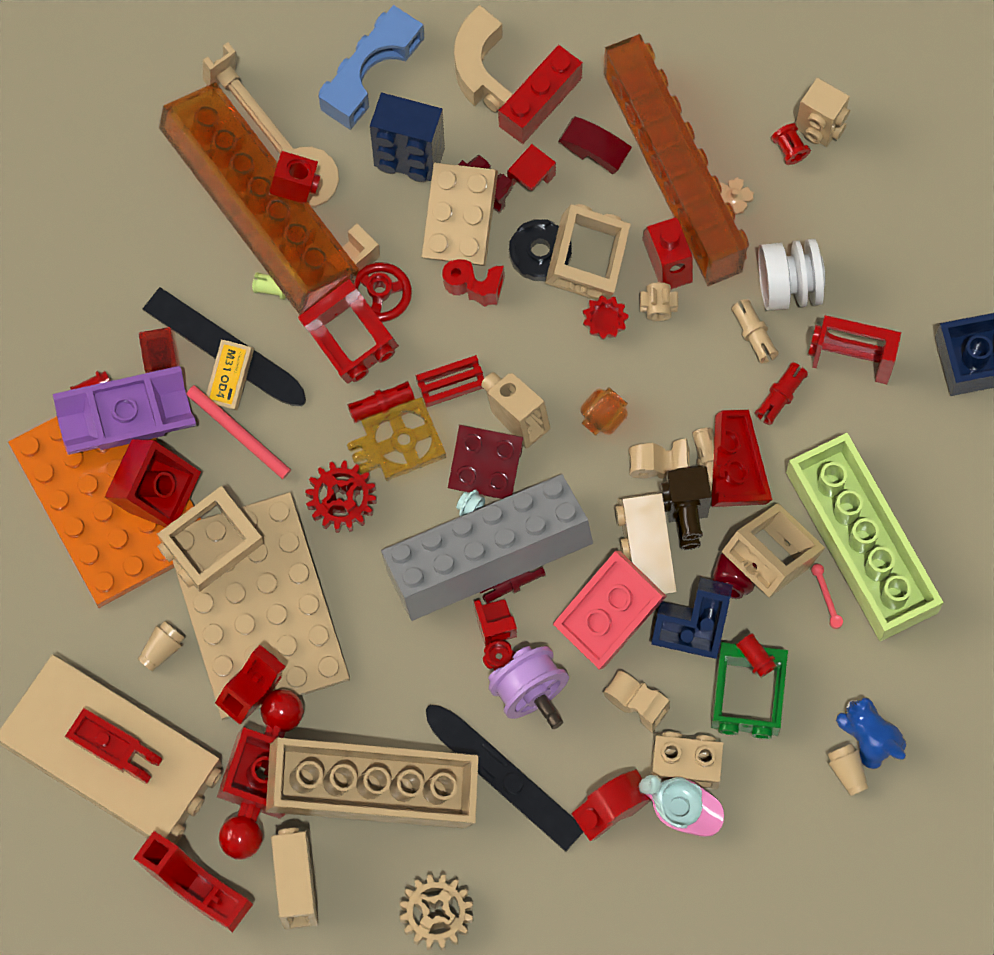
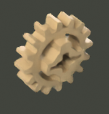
M427 875V884L424 885L418 879L415 880L417 890L413 892L406 889L405 895L409 901L400 902L399 905L402 910L407 911V913L399 916L400 923H409L404 929V933L406 936L415 933L414 944L416 945L425 940L427 950H431L434 943H439L441 950H445V941L448 940L457 945L456 935L458 933L465 936L468 934V930L463 924L473 922V916L466 914V911L473 909L472 902L463 901L468 896V891L465 889L458 892L459 882L456 879L450 885L446 884L445 875H441L439 882H434L433 877ZM431 891H441L439 895L430 897L425 895ZM453 899L456 900L459 906L458 918L450 912ZM414 906L423 914L419 926L413 917ZM441 906L444 917L437 915L434 919H431L428 908L437 909ZM445 928L448 930L442 934H432L435 929Z

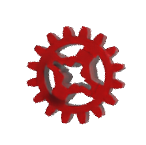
M343 460L341 468H336L332 461L329 462V471L326 472L321 467L318 468L319 479L310 477L309 482L314 489H307L305 494L306 497L313 500L307 502L306 505L308 510L316 509L312 514L314 521L323 518L322 527L324 529L334 524L336 533H339L341 527L346 525L349 532L353 531L352 523L357 522L363 526L365 522L362 516L364 514L367 516L373 515V510L368 505L377 504V498L369 494L376 491L374 483L366 484L370 479V474L366 472L359 475L360 466L358 464L353 466L352 469H348L347 461ZM337 477H347V478H349V479L346 481V480H337L336 478H337ZM324 486L327 490V496L320 504V492ZM362 490L363 499L361 505L358 507L356 505L355 499L356 496H358L360 494V491ZM337 492H340L342 495L346 494L347 500L344 502L340 498L336 500L335 494ZM345 513L347 516L338 517L333 516V514Z

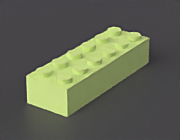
M848 433L789 460L786 474L879 641L881 642L938 614L944 602Z

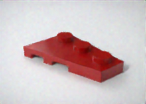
M722 410L715 415L712 507L766 505L773 499L749 410Z

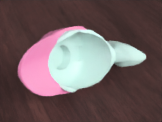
M648 775L645 779H641L638 786L639 791L646 794L652 800L658 818L668 827L702 837L715 835L721 829L724 822V809L714 796L699 785L682 777L671 778L661 782L662 778L657 775Z

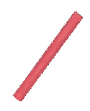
M194 385L188 390L186 395L281 479H284L290 473L291 469L199 388Z

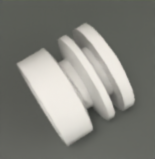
M816 239L805 240L804 253L800 241H793L791 256L786 255L782 243L759 245V278L766 311L789 309L791 294H795L799 307L807 306L808 294L812 306L823 304L825 268Z

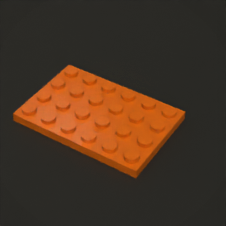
M57 416L8 441L98 608L175 568L173 560L168 562L157 547L161 544L157 534L166 527L128 513L105 498L106 492L129 444L104 450L96 448L68 455L64 447ZM190 498L188 499V502L182 512V515L186 513L188 510H190L192 507H194Z

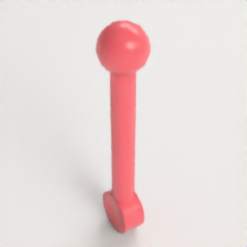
M815 564L812 566L811 572L814 576H817L831 616L829 624L833 629H839L843 624V619L840 615H837L823 577L824 567L821 564Z

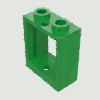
M721 642L711 728L718 729L719 733L725 735H738L739 731L752 733V737L758 739H771L772 735L778 736L781 728L788 650L763 647L770 657L774 656L776 658L774 663L777 667L774 669L776 673L771 722L722 716L727 665L753 667L741 650L737 648V644Z

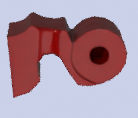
M457 259L445 264L442 270L444 287L450 294L462 295L468 293L469 300H475L485 307L498 304L505 279L504 266H494L488 269V275L485 280L478 281L475 278L472 263L468 260Z

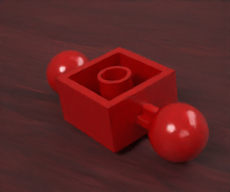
M278 689L269 693L264 698L260 710L262 720L266 725L264 734L245 727L237 734L217 794V798L240 805L237 816L227 820L219 832L220 847L230 858L236 860L248 859L259 850L262 844V832L256 823L259 812L278 819L285 815L283 813L266 812L268 778L264 780L258 778L255 771L263 767L265 769L264 774L268 776L270 744L277 738H284L285 733L296 728L303 718L304 708L302 701L290 690Z

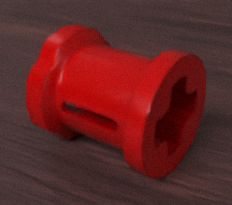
M795 123L781 127L771 137L772 141L780 146L785 155L784 161L787 165H794L811 153L810 147L804 145L797 133L798 127Z

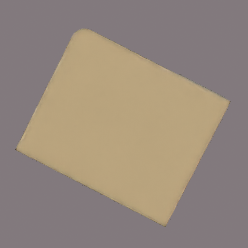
M358 224L348 231L349 242L332 256V262L350 280L363 267L374 263L380 257L379 244Z

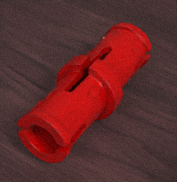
M792 362L789 365V368L779 382L772 384L769 389L770 394L759 409L755 411V415L759 420L763 418L768 410L770 411L764 420L765 424H773L784 405L791 403L794 398L793 393L808 376V372L802 367L798 374L793 377L800 366L799 364Z
M406 381L384 391L376 390L373 392L374 395L349 403L347 406L353 422L358 423L380 413L385 415L389 413L388 410L414 401L415 397L409 382Z

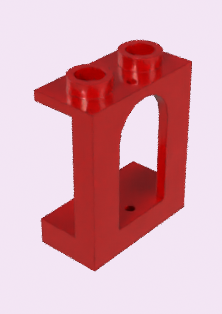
M350 279L298 316L303 326L310 332L339 372L340 377L347 384L364 378L368 374L370 367L377 362L382 363L388 360L395 353L394 349L399 347ZM349 307L353 309L376 342L374 347L353 362L347 357L325 327L327 323Z
M825 315L822 326L815 325L808 355L814 357L812 368H817L821 350L879 363L875 382L887 385L896 361L902 332ZM832 329L885 341L883 347L834 336L827 330Z

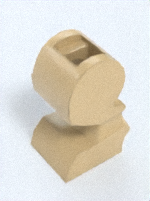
M686 438L673 442L672 450H665L662 446L655 443L639 444L629 448L631 462L629 475L634 478L657 476L660 479H664L667 476V471L690 468V449Z
M618 671L611 684L604 690V696L625 713H639L641 723L653 733L670 710L669 699L659 691L650 690L645 683L640 684L627 673Z

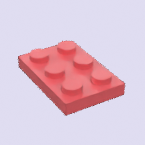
M620 550L615 551L556 619L553 625L599 670L604 669L666 598V595Z

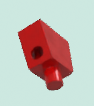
M671 218L646 227L642 240L658 282L669 284L671 289L692 283L693 257L678 218ZM675 265L680 267V269L675 271L670 270Z

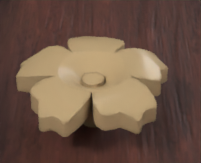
M736 177L734 180H729L728 185L720 182L716 186L717 198L719 199L716 205L720 210L730 212L732 208L734 214H743L744 210L747 209V203L753 201L754 192L750 191L749 187L743 188V179Z

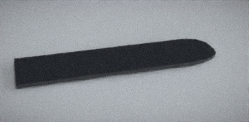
M161 287L157 289L142 308L144 312L214 359L217 357L221 339L247 346ZM254 350L246 380L282 403L291 406H303L306 398L298 381L288 372Z
M429 705L426 708L427 722L438 739L453 753L478 755V775L561 849L567 852L584 833L576 820L459 716L441 706Z

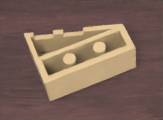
M662 493L617 499L618 526H622L624 539H620L622 553L664 594L677 592Z

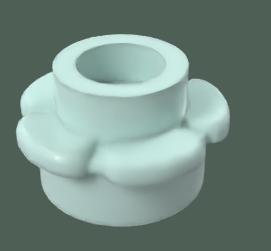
M473 490V492H464L456 506L460 510V517L484 507L485 498L478 495L479 491Z

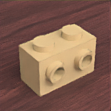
M816 78L800 102L796 121L798 131L803 133L810 142L820 143L828 147L833 138L838 140L847 126L845 121L850 113V110L847 108L850 96L823 80Z
M664 732L662 736L656 735L652 775L662 778L661 782L675 777H682L694 782L701 788L718 789L721 776L723 742H716L715 737L704 735L696 736V740L683 738L682 734L676 732Z

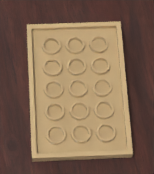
M290 492L239 508L261 535L263 545L199 592L195 585L188 588L177 573L181 570L180 566L173 559L215 700H217L225 685L242 670L251 653L259 645L275 655L286 666L280 675L282 677L273 691L286 689L294 692L299 697L350 681ZM223 513L195 521L172 538L199 574L244 541ZM218 707L222 721L231 718Z

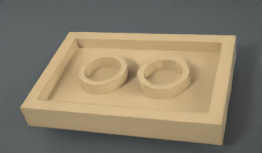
M434 163L422 258L442 261L464 259L474 265L486 266L498 176L497 170Z

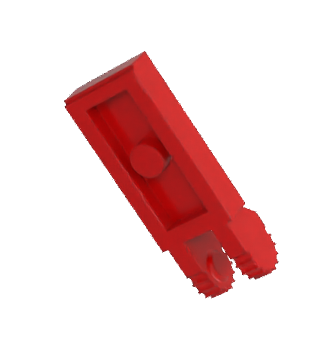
M85 708L82 709L65 735L67 740L122 773L126 771L132 777L145 784L149 782L151 777L146 771L130 763L134 755L137 753L147 762L159 766L163 760L157 754L142 746L139 740Z

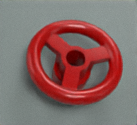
M384 262L366 265L351 280L357 289L360 283L367 288L368 294L373 299L371 308L381 322H387L400 316L407 309L411 301L412 287L409 278L395 265ZM380 272L389 273L395 276L399 281L392 283L390 277L387 274ZM378 287H383L385 289L381 293L375 291V289ZM402 291V298L398 305L390 311L381 313L383 301L387 300L390 294Z

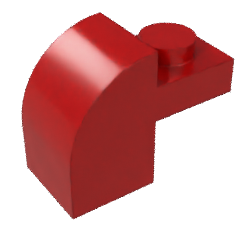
M259 645L251 653L242 670L225 685L215 704L241 725L277 686L282 678L280 675L286 666L275 655Z
M637 769L610 780L587 797L588 800L571 813L589 841L596 840L619 820L633 816L651 801L646 794L639 791L638 786L643 778Z

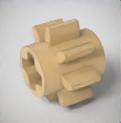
M661 282L651 283L647 286V292H640V312H647L649 320L665 321L671 318V312L678 311V292H671L669 284Z

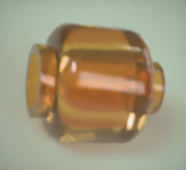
M610 387L607 390L596 389L580 408L581 414L585 417L582 424L595 436L600 431L605 435H611L627 418L628 411L625 407L628 403Z

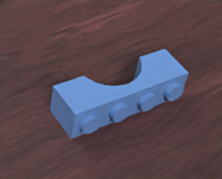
M394 5L387 13L383 12L376 20L373 31L368 36L364 35L359 40L356 51L351 58H345L341 62L334 79L331 82H325L318 94L320 110L351 130L369 108L368 93L362 85L367 71L381 61L391 59L407 61L424 40V24Z

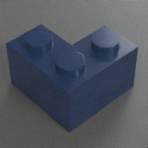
M700 578L694 608L661 602L651 645L717 659L733 585Z

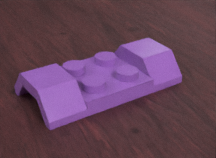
M180 366L53 394L57 420L68 455L96 448L104 450L130 444L132 439L148 440L164 436V433L196 426L195 417L191 413Z

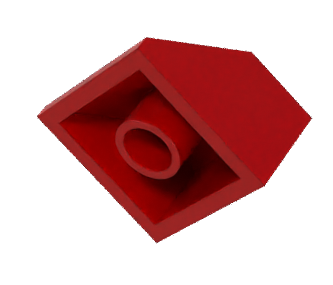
M132 439L106 492L105 498L128 513L167 527L182 515L201 471L154 440Z

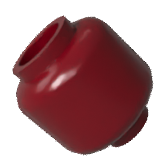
M723 553L719 555L713 573V580L732 584V599H740L744 595L750 594L754 590L755 584Z

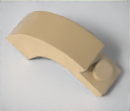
M479 5L464 20L457 33L454 46L455 74L461 91L474 107L483 99L490 110L497 112L513 94L488 74L482 62L489 50L502 39V23Z

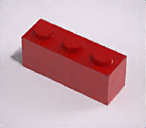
M558 44L498 110L499 127L523 145L582 80L583 62Z

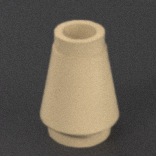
M164 621L160 627L156 625L138 660L153 672L156 667L182 647L180 643L185 637Z
M852 743L828 754L831 761L828 763L845 789L848 790L850 796L869 788L866 783L867 780L859 750L855 751Z

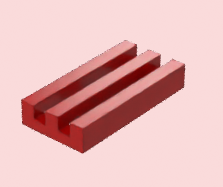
M477 355L416 375V381L426 408L484 389L481 386L484 380L483 371L479 365ZM473 367V369L425 385V383ZM473 377L477 378V381L432 396L428 394V392L448 387Z

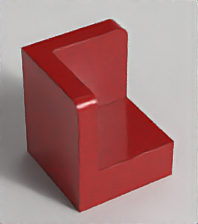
M531 144L507 170V177L513 182V186L518 181L529 190H534L542 180L548 184L556 175V162Z
M503 599L482 605L480 600L473 601L474 612L485 646L490 642L505 641L517 637V627L514 617L510 615L506 600Z

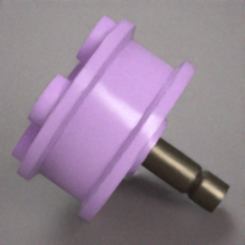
M526 646L517 651L513 656L514 660L490 674L488 677L490 681L489 691L493 696H500L505 704L504 713L508 718H520L539 709L551 728L556 729L563 724V720L556 713L550 701L565 687L569 680V675L564 669L556 667L552 661L554 654L549 647L543 646L531 649L530 646Z

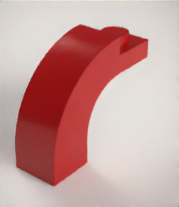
M155 831L152 832L133 858L170 891L232 933L253 905L247 898L201 868L177 845Z

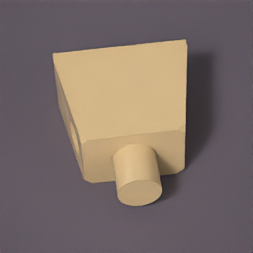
M492 372L484 378L481 386L487 391L492 413L512 435L523 437L522 445L526 449L551 429L544 400L517 376L509 373L501 379L495 372Z

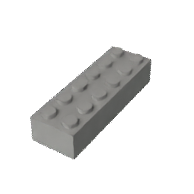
M561 474L381 550L388 575L411 621L592 545L593 540L589 521L566 479Z

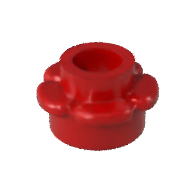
M506 641L490 642L484 648L483 662L488 669L492 668L495 671L514 660L515 652L512 651L511 645ZM501 654L502 658L497 659L496 655Z

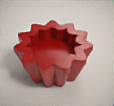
M601 295L598 301L590 300V308L583 310V314L586 317L583 325L590 329V334L593 336H600L602 339L606 337L615 338L619 332L626 329L624 322L629 318V315L623 312L625 304L617 303L615 297L607 300Z

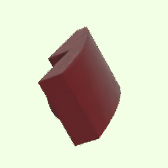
M576 116L571 119L558 140L582 160L589 156L611 174L619 170L632 149L630 145L609 131Z

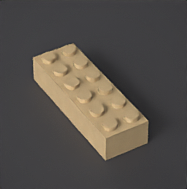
M277 738L270 744L266 812L465 829L475 824L478 755Z

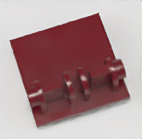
M459 424L448 488L469 493L477 490L479 495L499 499L513 495L519 458H521L523 449V437Z

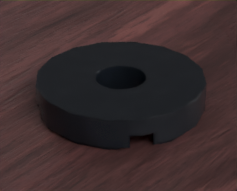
M547 219L528 221L523 223L514 233L513 237H511L509 242V259L513 268L522 277L532 281H546L559 228L554 222ZM571 240L565 260V265H569L572 257ZM537 244H544L549 248V252L544 256H537L532 252V247Z

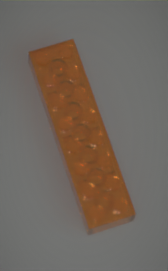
M637 34L605 47L604 78L673 217H677L692 256L707 286H711L743 272L744 262L747 259L746 251L747 247H749L748 238L742 229H737L733 221L735 220L734 210L729 202L724 203L720 195L722 193L720 182L716 175H710L707 169V156L702 148L697 149L693 141L695 139L693 128L688 121L684 123L680 115L682 109L679 100L675 95H670L667 89L669 84L663 69L658 70L654 63L655 54L650 43L645 44L641 35Z
M216 82L163 105L159 129L299 315L348 279L353 284L355 283L359 270L310 204L307 201L306 203L301 201L295 202L272 195L269 192L277 161Z

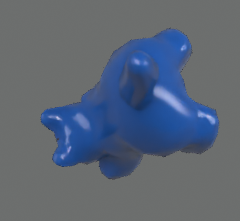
M869 698L850 701L847 705L846 714L840 713L837 716L836 722L839 727L859 742V753L864 766L870 769H877L881 766L882 761L890 755L895 759H905L906 741L902 733L895 725L886 722L879 715Z

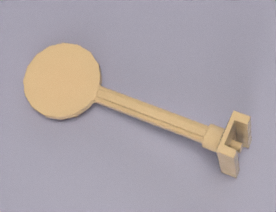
M229 42L223 45V57L216 60L214 63L209 57L203 59V81L211 90L219 83L225 89H229L279 153L282 150L318 161L315 174L321 177L316 194L309 192L306 205L289 199L286 200L292 205L301 208H316L327 203L335 194L339 183L338 168L333 158L325 151L312 146L292 148L239 81L240 77L235 72L236 51Z

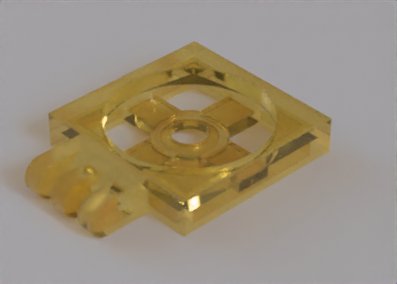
M422 397L362 420L366 436L347 444L350 452L363 449L352 455L354 463L367 459V462L359 465V474L381 468L386 481L446 458V452ZM408 413L415 414L423 419L424 425L414 429L407 428L401 416ZM389 421L393 430L392 437L377 443L376 433L380 424ZM400 435H408L410 442L407 445L399 444L398 437ZM431 437L432 442L429 450L419 459L415 450L417 442ZM394 451L403 453L407 464L394 463L386 459L384 455Z

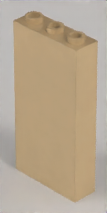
M53 654L0 729V745L144 837L149 838L152 832L155 831L174 844L182 837L185 831L183 824L189 815L194 817L202 807L204 799L201 797L207 788H214L223 774V771L220 770L222 763L218 757ZM83 708L139 740L142 746L163 759L160 765L156 766L147 762L137 753L134 755L130 763L148 773L151 779L147 784L132 777L126 771L122 773L65 738L66 733Z

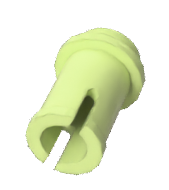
M256 272L254 275L257 280L253 279L252 283L254 293L277 295L282 300L286 299V297H292L295 280L289 278L288 274L280 277Z

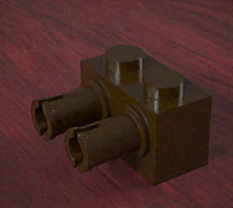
M707 466L667 471L666 482L661 483V493L663 495L664 509L668 514V521L677 523L681 550L699 548L701 546L699 538L703 537L700 519L708 518L712 498Z

